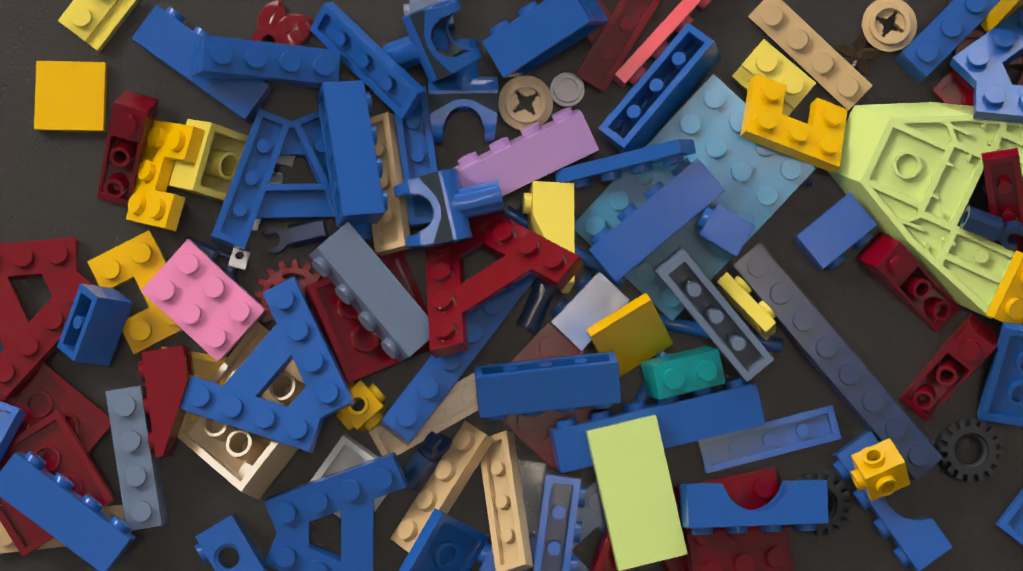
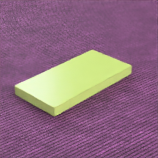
M656 415L586 431L617 570L622 571L687 555Z

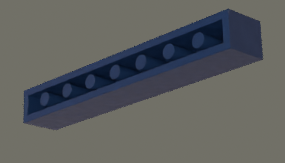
M760 242L728 267L735 276L741 277L752 290L750 294L758 303L764 301L774 311L776 317L773 320L776 322V325L867 431H872L879 443L886 439H891L905 461L909 479L917 481L943 458Z

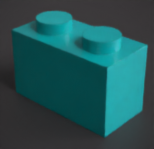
M702 346L640 362L647 396L659 400L725 383L719 349L709 346Z

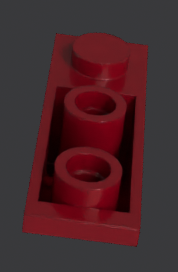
M125 90L113 102L97 198L128 206L138 178V167L143 160L147 147V136L156 118L159 99Z
M879 232L856 257L877 281L934 332L938 333L960 309L955 301L900 241Z
M971 313L943 343L901 395L900 400L927 421L994 351L997 345L998 334Z
M183 345L141 352L142 361L138 363L139 377L142 382H145L147 396L143 397V408L145 415L150 417L152 431H148V444L151 452L155 451L156 458L172 456L186 411L179 408L191 375L195 376L191 348Z

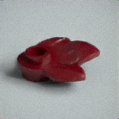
M272 1L258 14V30L253 33L251 40L262 42L263 39L268 38L273 43L303 46L302 43L311 33L309 29L313 21L302 14H289L286 16L281 1Z

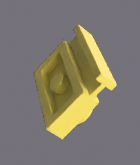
M73 0L58 21L98 52H101L140 0Z
M765 39L760 42L730 78L746 92L748 91L749 80L755 73L787 85L782 114L786 116L790 115L816 84L814 80Z
M726 272L717 281L718 291L765 340L769 339L776 332V322L773 320L776 314L764 301L757 303L749 295L752 290L741 277L736 276L733 279Z

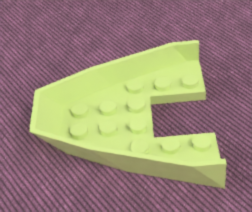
M937 102L854 105L845 125L840 167L834 173L827 172L846 195L851 192L876 222L877 225L874 229L878 233L880 232L900 241L955 303L992 319V317L986 315V312L1015 252L1005 249L1003 246L981 236L962 230L957 225L983 171L981 153L1018 148L1023 178V124L973 119V106Z

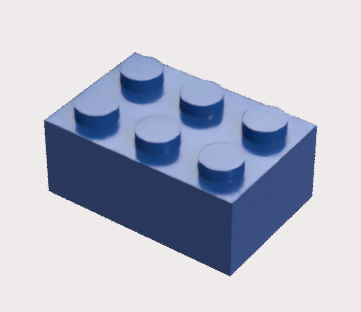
M544 0L538 5L536 2H532L518 11L520 17L511 23H508L506 20L489 30L491 36L482 42L503 78L525 76L603 26L609 20L597 0Z

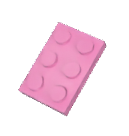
M190 239L186 240L141 290L217 362H220L267 311Z

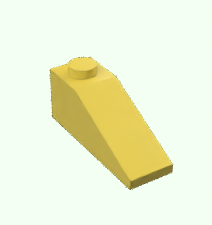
M533 181L528 193H523L522 213L528 214L529 230L575 253L574 183ZM575 275L563 290H560L562 293L569 294L575 283Z

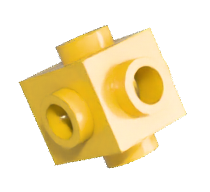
M361 380L357 384L353 381L347 384L355 402L357 403L360 399H363L365 406L361 411H355L353 405L341 410L336 416L349 431L355 427L356 430L362 433L366 430L371 432L380 425L384 417L383 415L389 411L382 403L386 396L374 383L368 386Z
M890 438L851 455L855 469L850 471L851 478L857 490L861 491L864 489L871 501L888 496L910 485L905 461Z

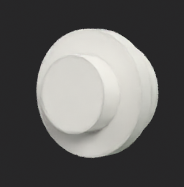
M564 72L553 79L550 91L555 103L562 107H572L582 100L585 88L580 77L574 73Z

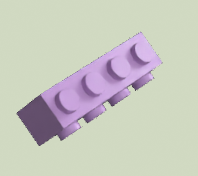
M567 107L552 115L553 120L542 126L539 122L524 127L520 130L522 135L509 141L508 137H504L489 145L490 150L479 156L476 152L463 156L458 160L459 165L454 168L458 169L462 187L498 180L501 194L504 196L598 151L599 148L583 113L578 108L572 111L571 107Z

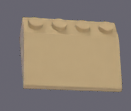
M257 321L210 381L219 384L226 374L225 384L270 331ZM294 360L288 364L260 398L287 407L293 402L306 386ZM187 411L178 434V438L238 490L257 500L262 497L298 450V448ZM193 415L198 416L195 421L190 420Z

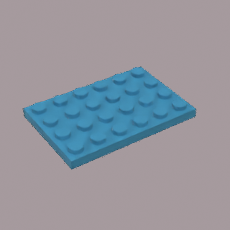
M713 74L645 147L676 139H693L696 154L684 156V160L688 158L692 163L698 158L725 189L723 193L707 206L713 209L719 203L754 224L755 227L748 237V241L816 168L803 161L740 138L745 102ZM663 162L652 164L653 170L640 174H632V170L621 172L622 178L614 180L576 220L574 230L591 246H594L590 241L593 236L605 226L611 231L620 224L621 221L617 216L631 204L639 208L648 200L644 193L657 182L661 181L665 186L675 177L671 171L677 165L664 166ZM705 208L624 275L641 293H647L653 304L671 321L681 313L684 307L653 268L681 247L711 281L732 258L731 255L698 236L701 228L697 227L696 223Z

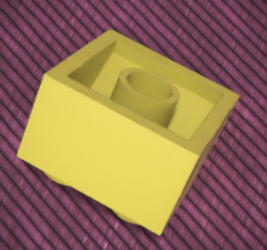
M187 119L186 125L195 126L205 130L196 163L175 161L168 186L224 202L248 136L212 122Z

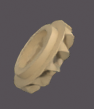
M876 0L864 12L861 28L865 40L875 49L891 53L905 48L913 40L917 30V20L912 8L902 0ZM895 13L893 26L898 31L891 30L882 37L884 26L879 23V20L886 21Z
M518 76L508 81L502 88L498 98V109L503 120L515 130H521L536 122H539L542 126L552 113L553 97L548 86L540 79L533 76ZM516 92L520 96L523 95L526 99L530 96L538 95L532 102L534 116L526 109L514 113L520 103Z

